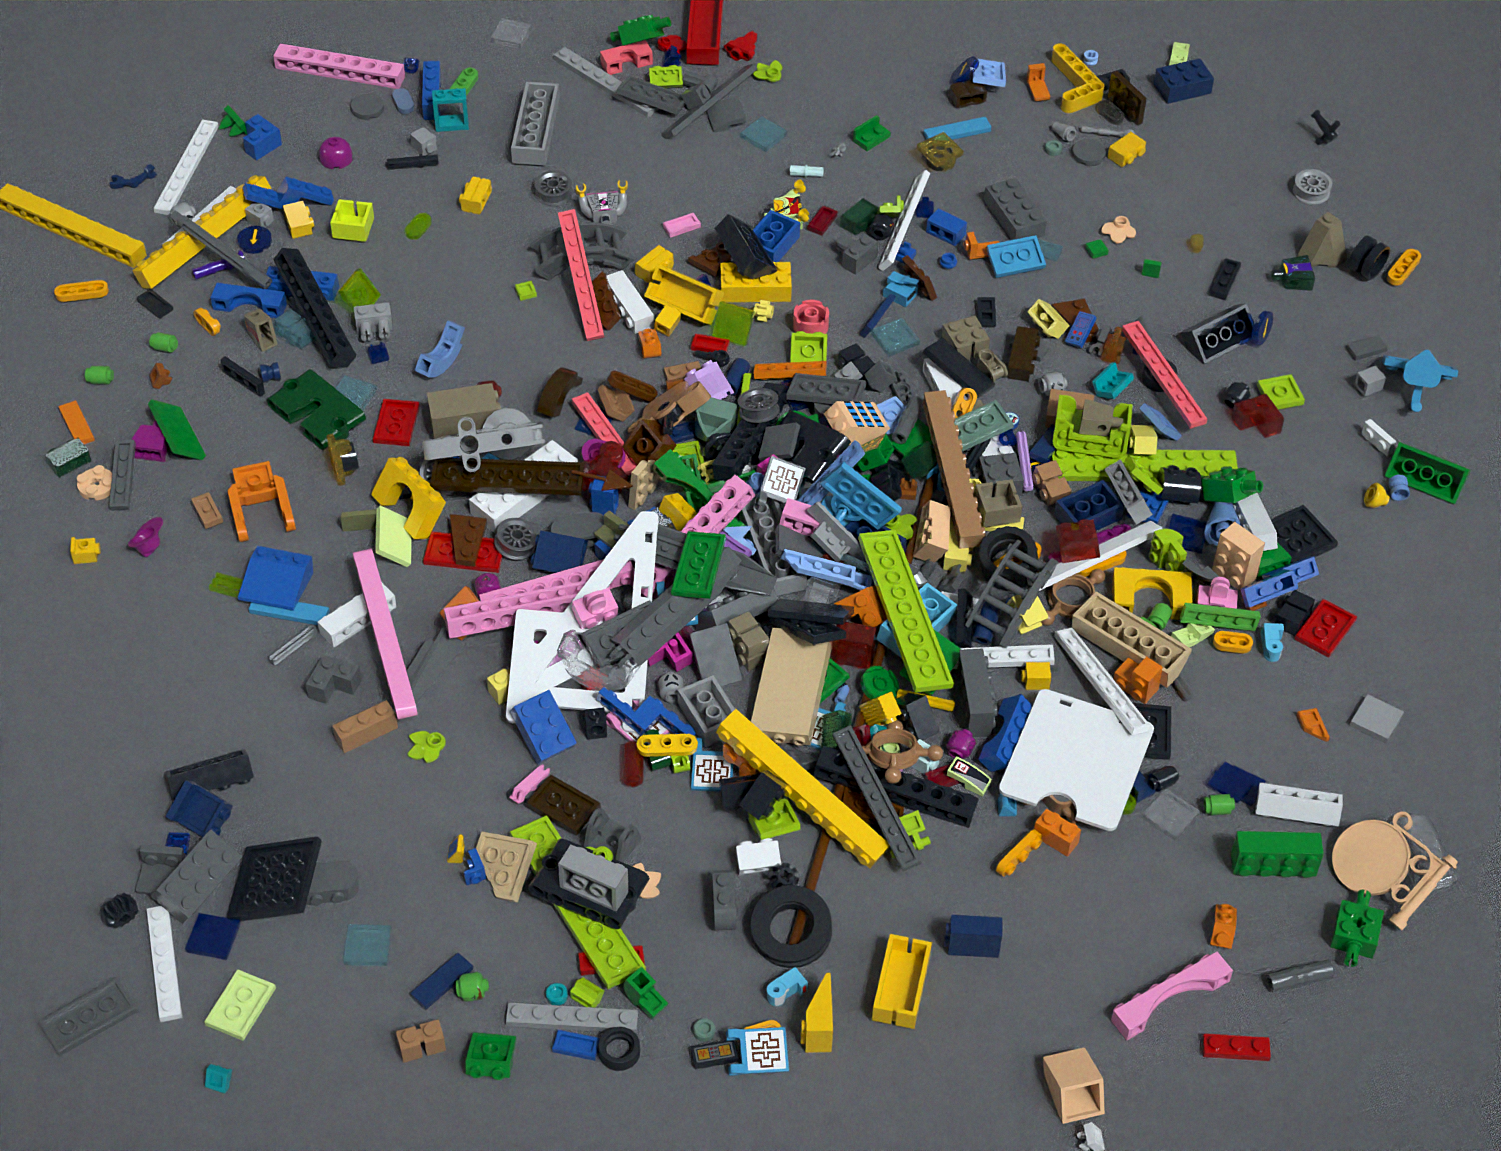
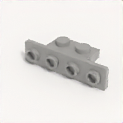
M816 502L808 508L807 511L820 523L810 536L836 562H839L847 552L859 564L866 561L860 543L820 502Z

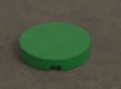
M882 666L868 668L861 677L862 691L871 700L891 691L894 697H896L899 690L897 677L890 670L883 669L884 667Z

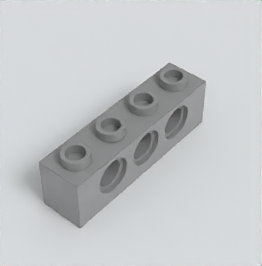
M1121 459L1105 468L1134 522L1138 524L1152 516L1153 514Z

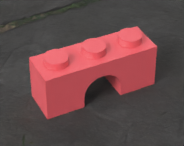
M646 40L600 51L601 66L606 73L613 75L622 72V63L632 62L637 68L652 65V50Z

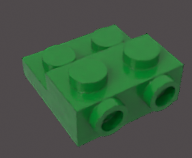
M473 1032L466 1057V1075H470L473 1078L489 1076L495 1080L510 1078L516 1047V1036Z

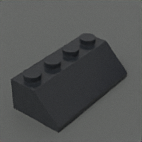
M727 214L714 228L718 234V239L725 245L724 249L730 254L731 261L738 267L737 271L740 275L755 279L777 271L776 266L751 225Z
M1247 303L1234 305L1180 332L1186 349L1202 364H1206L1259 336Z
M245 749L165 771L173 800H175L185 780L195 782L208 791L217 788L220 791L230 788V784L237 782L239 785L246 784L251 781V778H254L249 756Z

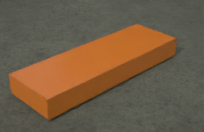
M76 400L58 406L77 447L95 441Z

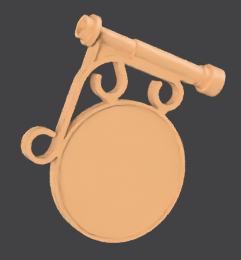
M1401 811L1394 815L1393 825L1380 820H1365L1347 828L1335 843L1332 853V864L1339 880L1345 887L1355 893L1364 889V895H1366L1368 890L1371 896H1376L1392 890V898L1396 903L1403 904V906L1400 908L1401 911L1397 914L1394 913L1389 921L1402 931L1408 925L1406 923L1408 918L1433 891L1441 878L1451 867L1453 869L1457 868L1456 864L1458 861L1449 854L1446 857L1443 856L1442 860L1439 859L1424 844L1397 824L1399 818H1408V823L1404 826L1405 830H1409L1412 827L1413 820L1407 812ZM1404 835L1429 854V870L1415 869L1417 861H1428V859L1423 855H1416L1411 858L1410 847ZM1410 867L1414 873L1424 875L1412 890L1408 886L1400 884L1406 877ZM1401 889L1409 893L1404 899L1396 897V893Z

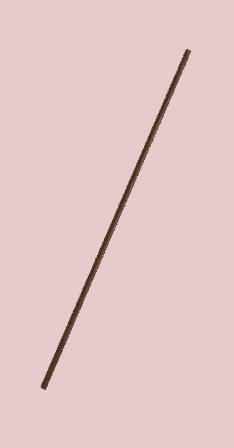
M935 454L930 471L938 464ZM938 473L928 478L916 514L917 521L913 524L912 528L914 533L908 541L905 552L907 561L912 564L914 558L913 552L922 507L931 500ZM879 641L871 667L882 666L887 647ZM864 692L860 705L871 700ZM858 708L853 727L862 726L865 723L861 708ZM837 783L835 785L833 794L840 801H842L845 786ZM824 828L820 835L805 886L814 892L831 838ZM798 909L788 945L800 943L808 916L803 910Z

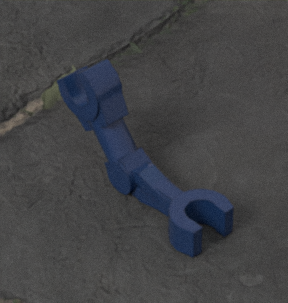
M149 164L144 168L142 174L131 179L112 175L113 182L109 183L112 189L123 188V186L136 188L146 178L153 179L157 176V173L153 171L155 167Z

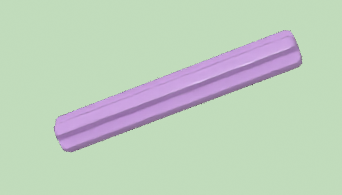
M1018 431L1016 433L1020 469L1024 479L1023 490L1032 491L1033 480L1027 437L1024 431Z

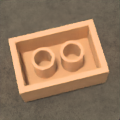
M1234 522L1220 534L1212 570L1219 577L1228 579L1233 587L1241 591V588L1249 586L1256 580L1265 542Z

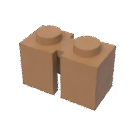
M1056 460L1036 466L1032 474V480L1041 489L1040 496L1048 506L1056 504L1057 500L1071 494V489L1065 477L1058 478L1063 473Z
M439 1019L420 1024V1029L417 1030L413 1026L396 1031L403 1063L423 1057L421 1042L425 1044L427 1056L446 1051Z

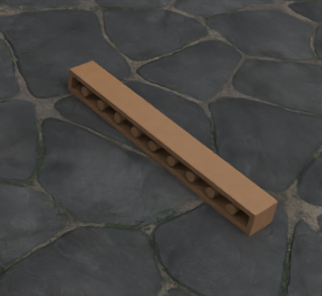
M946 390L924 392L923 407L948 506L951 507L950 514L959 549L980 547L983 538L986 536L985 528L981 527L980 524L982 522L981 513L977 512V498L973 497L974 486L969 481V468L965 466L966 455L962 454L961 451L963 445L962 440L958 439V425L954 424L955 413L951 411V398L947 397Z

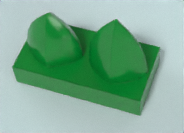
M227 105L224 108L227 114L221 120L219 129L232 126L229 136H236L243 132L247 135L245 122Z

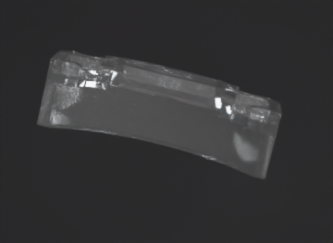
M574 629L563 634L557 649L558 657L562 658L567 673L579 684L595 691H600L603 687L612 691L625 688L641 667L639 664L633 666L625 664L623 667L609 664L599 668L592 654L581 643Z

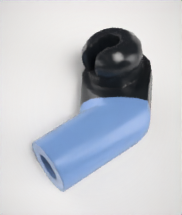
M845 682L835 690L837 693L834 699L836 703L838 701L844 703L849 693V687Z

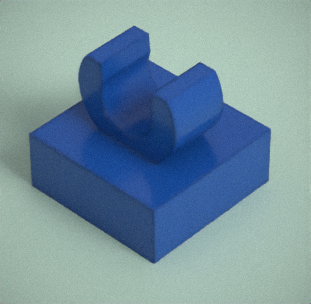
M904 242V245H900L895 257L896 261L903 263L902 258L906 255L911 259L915 257L916 249L911 248V243Z

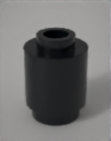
M1164 766L1148 775V785L1152 790H1156V792L1174 785L1179 780V774L1174 766Z

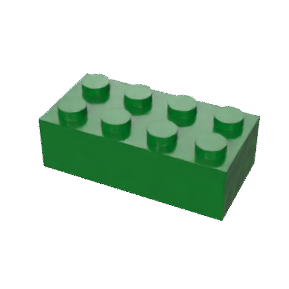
M1237 831L1231 851L1233 875L1316 877L1324 855L1321 833Z

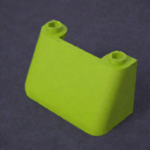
M1059 394L1053 435L1054 447L1063 451L1113 458L1123 457L1127 452L1133 404L1119 403L1114 406L1113 417L1123 418V423L1119 428L1111 427L1109 436L1079 434L1083 410L1076 409V400L1073 397Z

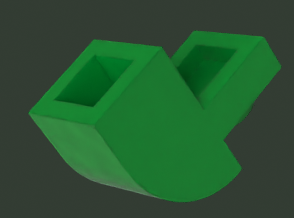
M641 966L626 979L624 990L635 1007L639 1006L653 1019L669 1003L654 988L656 981Z

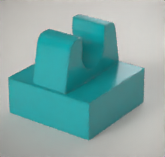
M210 1064L206 1071L205 1087L226 1093L229 1089L232 1069Z

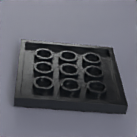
M316 836L247 846L227 918L231 922L304 913L322 840Z

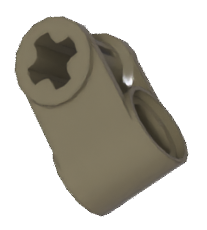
M983 349L979 352L977 368L989 379L995 382L1000 377L1008 376L1007 367L998 359L993 351Z

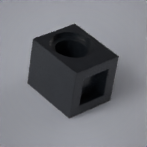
M604 707L585 709L587 740L607 738Z

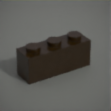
M1017 326L1008 366V379L1029 382L1030 375H1034L1035 364H1033V361H1037L1038 350H1036V347H1040L1041 337L1038 336V329Z

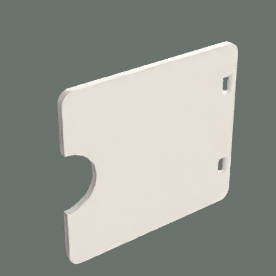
M1043 689L1039 691L1000 783L999 792L1003 796L1033 806H1037L1041 799L1049 795L1064 796L1076 808L1075 820L1107 831H1113L1119 824L1153 735L1154 727L1149 723L1151 726L1150 731L1131 735L1124 724L1119 723L1120 719L1112 710ZM1060 700L1072 703L1071 707L1060 704Z

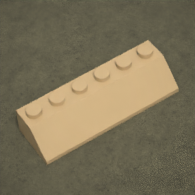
M1095 592L1072 615V628L1075 632L1125 662L1127 658H1130L1140 664L1148 657L1161 665L1163 669L1160 684L1166 688L1179 676L1192 652V649L1098 592Z

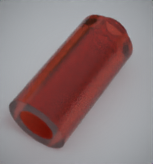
M630 741L625 743L623 748V782L630 787H637L644 781V756L640 755L637 751V741Z

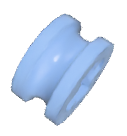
M1087 50L1084 53L1083 62L1090 66L1097 64L1098 53L1094 50Z

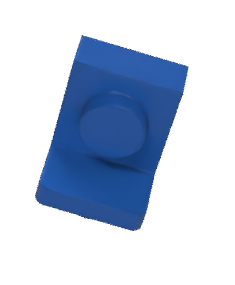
M476 848L468 851L469 859L466 860L469 870L464 871L466 885L477 884L486 879L485 867Z

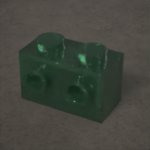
M927 440L914 447L901 461L906 472L913 479L917 476L922 478L929 474V471L935 467L937 459L934 449Z

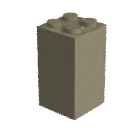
M492 383L427 393L433 438L459 433L458 422L465 416H469L474 420L476 430L482 429L486 419L494 411L501 409L500 403H496V401H499L498 391L493 389ZM464 420L461 423V427L464 430H470L472 424L470 421ZM473 436L466 437V439L474 438Z

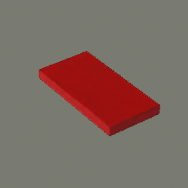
M431 531L423 563L424 565L499 573L503 555L495 547V538L483 537L475 567L456 564L453 535Z

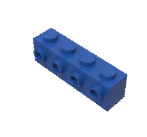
M269 266L266 275L272 279V283L267 289L283 291L286 296H293L279 269ZM311 271L326 300L334 301L339 289L338 275L335 273Z

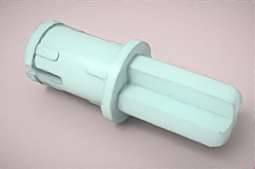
M808 165L790 166V176H805V178L807 176L823 177L824 169L822 167H810Z

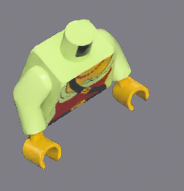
M798 179L794 183L795 189H791L786 195L773 200V208H764V217L770 210H773L799 221L800 229H803V222L809 220V212L806 208L802 209L801 198L798 192H805L806 187L804 182Z

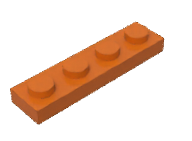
M827 362L755 364L754 379H785L787 377H794L795 373L826 376Z

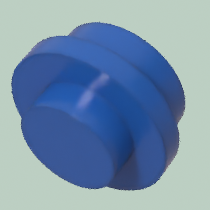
M945 253L940 258V265L947 269L954 268L957 265V259L954 254Z

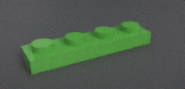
M1184 603L1179 618L1182 623L1256 631L1261 615L1259 611Z

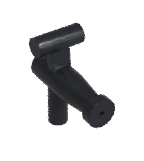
M1319 110L1311 114L1312 119L1316 120L1324 133L1315 140L1317 145L1327 140L1330 142L1338 137L1335 130L1341 125L1338 120L1330 125L1320 115L1321 112Z

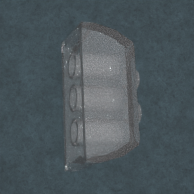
M1425 812L1408 813L1413 820V825L1409 830L1404 828L1408 823V818L1401 817L1398 819L1397 824L1424 844L1431 853L1441 860L1443 856H1447L1443 843ZM1394 815L1390 816L1386 822L1393 825ZM1404 835L1410 847L1411 858L1416 855H1423L1428 859V861H1417L1415 869L1429 870V854ZM1411 867L1409 868L1408 874L1415 887L1424 875H1418L1413 872ZM1452 867L1436 884L1437 886L1434 889L1457 884L1458 879Z

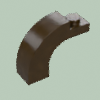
M564 367L557 369L543 390L537 412L551 417L560 416L564 400L570 389L574 386L582 385L583 378L578 376V372Z

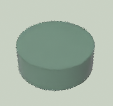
M1056 140L1048 141L1045 145V152L1048 155L1057 156L1062 151V144Z
M709 1019L698 1020L694 1024V1036L696 1039L703 1042L711 1040L715 1036V1024Z

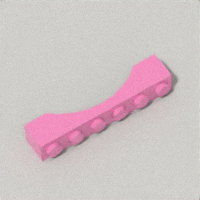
M1218 952L1211 955L1207 954L1196 964L1187 965L1182 972L1171 974L1164 982L1152 985L1145 993L1136 994L1132 997L1131 1001L1117 1005L1113 1010L1111 1022L1127 1041L1144 1031L1151 1013L1164 1000L1178 993L1190 990L1214 991L1230 982L1233 970Z

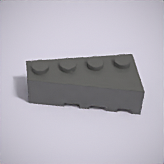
M773 588L771 595L768 596L739 591L736 596L732 595L722 599L723 601L710 604L698 614V624L695 625L696 629L699 631L723 623H727L729 628V620L746 612H750L753 617L768 611L778 601L776 592Z

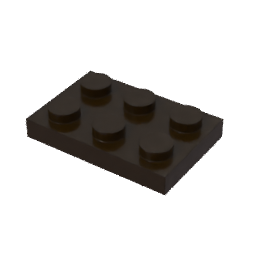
M1117 70L1112 72L1108 99L1137 126L1142 124L1147 98Z
M550 775L526 802L529 809L543 817L548 816L550 821L576 836L589 822L594 811L601 808L600 802L553 775Z

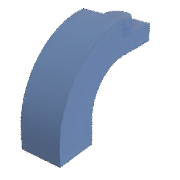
M447 321L438 345L430 353L420 354L415 371L429 378L437 377L444 373L452 365L463 344L460 341L465 327L453 321Z

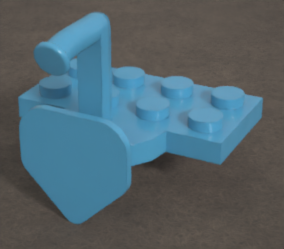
M1424 349L1412 359L1383 355L1382 363L1386 365L1387 369L1398 370V367L1403 368L1404 380L1408 384L1414 385L1410 404L1414 412H1419L1422 409L1420 399L1423 387H1436L1440 383L1441 378L1452 380V377L1458 376L1459 371L1456 367L1440 365L1428 349Z
M842 462L822 478L820 485L833 494V497L826 496L823 498L821 504L844 527L851 521L865 519L878 530L900 514L902 507L845 462Z

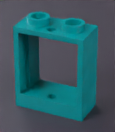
M466 88L432 90L436 132L469 130ZM438 104H463V114L439 116Z

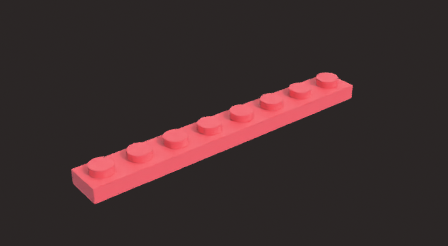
M575 209L559 212L558 216L587 341L604 338Z
M1136 321L1123 325V333L1189 428L1206 424L1207 417L1140 322Z

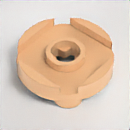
M97 465L77 476L78 491L83 498L102 500L110 496L112 472Z

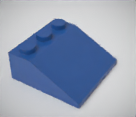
M257 546L250 558L238 600L294 610L313 575L312 556Z

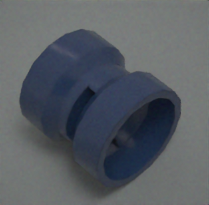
M278 362L272 363L271 366L266 364L260 365L263 382H269L272 378L274 380L281 379Z

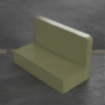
M377 509L342 512L341 523L343 532L376 529Z
M608 511L604 514V525L594 532V536L612 549L617 543L613 539L614 536H622L625 533L618 529L619 524L630 525L611 511Z

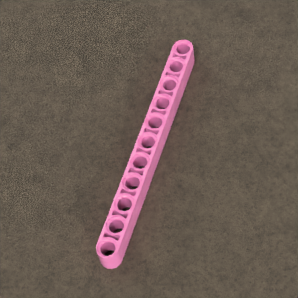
M372 548L353 552L355 567L397 719L417 716L415 700Z

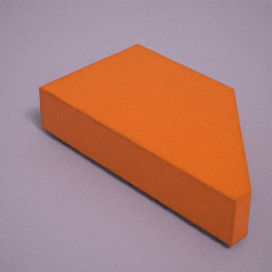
M1317 708L1297 712V718L1304 732L1325 742L1329 741V734Z

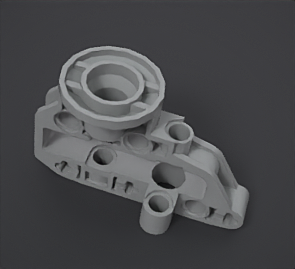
M502 408L494 411L486 419L482 429L476 430L474 420L469 416H465L458 422L459 433L422 441L424 459L432 460L462 455L464 468L469 472H474L481 465L480 453L490 451L492 455L501 459H514L522 456L529 450L531 445L545 443V437L542 436L541 430L543 423L542 421L531 422L523 412L517 409ZM464 420L471 422L472 428L470 430H464L461 427V423ZM504 434H510L512 436V442L508 444L504 443L502 441V436ZM473 436L476 443L472 446L467 445L465 442L466 437ZM475 458L478 464L476 467H469L467 460Z

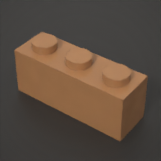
M387 700L332 725L335 740L343 753L398 728L396 713Z

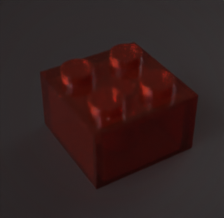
M1084 519L1079 522H1066L1056 526L1062 564L1100 558L1094 520Z
M845 622L843 625L837 624V627L846 631V638L833 641L832 660L839 665L854 666L860 669L870 668L875 651L876 627Z

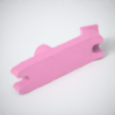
M543 764L537 767L514 788L509 798L518 804L523 802L525 796L530 791H535L537 785L549 775L550 768L544 770Z

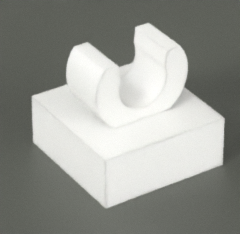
M1092 1122L1085 1124V1131L1079 1132L1077 1137L1081 1140L1086 1139V1142L1080 1144L1079 1147L1083 1151L1090 1149L1105 1151L1101 1130Z

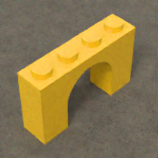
M388 458L371 495L381 505H396L404 487L407 485L413 495V508L404 525V529L414 539H428L446 501L439 492L430 486L428 481L419 475L417 470L408 464L405 458Z
M1114 567L1112 601L1133 613L1134 594L1143 588H1155L1166 594L1172 610L1170 619L1180 620L1179 617L1184 603H1192L1191 572Z

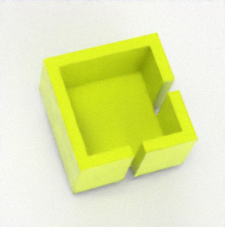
M339 199L330 222L332 237L366 242L374 220L372 203L357 201L358 216H356L354 201Z

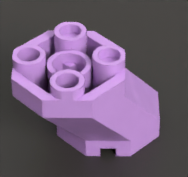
M712 360L702 364V369L698 371L693 369L685 374L686 378L684 380L688 382L689 386L700 381L712 398L722 400L728 396L727 392L730 395L734 393L717 362L713 363Z

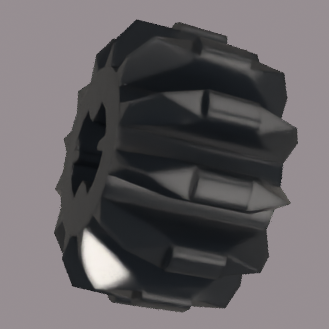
M126 893L117 894L114 898H110L108 902L103 904L104 907L100 910L104 922L109 927L115 929L119 926L123 927L126 923L135 919V915L139 912L135 899Z

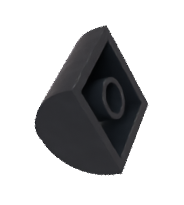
M1170 465L1168 468H1160L1157 479L1163 488L1160 492L1161 499L1198 504L1201 491V475L1197 469L1189 467L1187 470H1181L1175 465Z

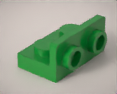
M878 115L857 126L853 132V142L866 152L891 137V132L879 124L880 117Z

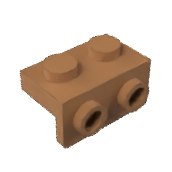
M604 385L597 389L600 394V400L606 409L605 412L609 417L624 422L635 411L629 394L618 388L612 390Z

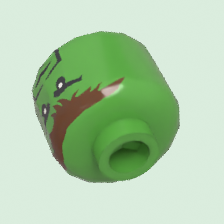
M480 972L462 974L459 980L456 981L458 997H461L465 1002L482 1000L485 992L489 991L488 979L483 978Z

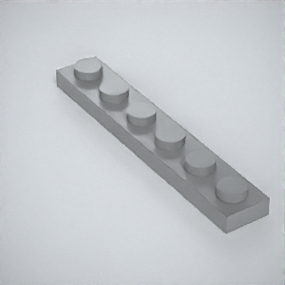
M508 1003L506 1026L606 1032L613 1027L622 1026L631 1029L637 1034L638 1010Z

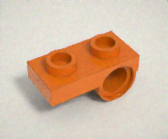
M648 328L638 331L643 359L661 356V343L656 329Z

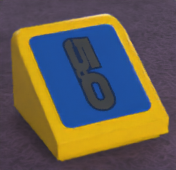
M459 834L449 844L448 863L463 862L465 844L462 834Z

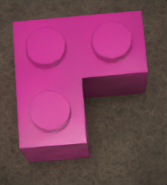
M679 633L674 635L647 660L649 666H652L667 657L676 672L694 663L692 652Z

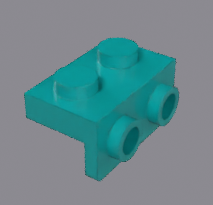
M1112 362L1093 380L1096 396L1115 399L1134 380L1133 373L1118 371L1116 363Z

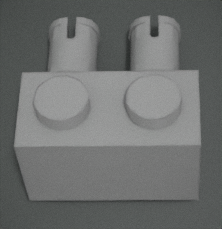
M389 302L354 307L357 334H361L363 341H366V336H368V341L373 338L372 332H379V337L384 339V334H386V338L390 337V330H393Z

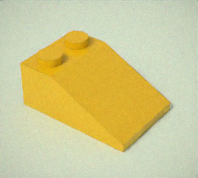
M831 973L825 974L806 1010L805 1020H801V1044H805V1053L832 1052Z

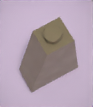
M1329 212L1316 219L1297 257L1304 262L1306 260L1307 262L1310 261L1313 267H1317L1320 264L1327 265L1328 268H1335L1345 262L1347 255L1341 220Z

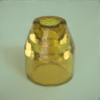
M1194 234L1190 237V247L1194 253H1200L1204 246V237L1201 234Z

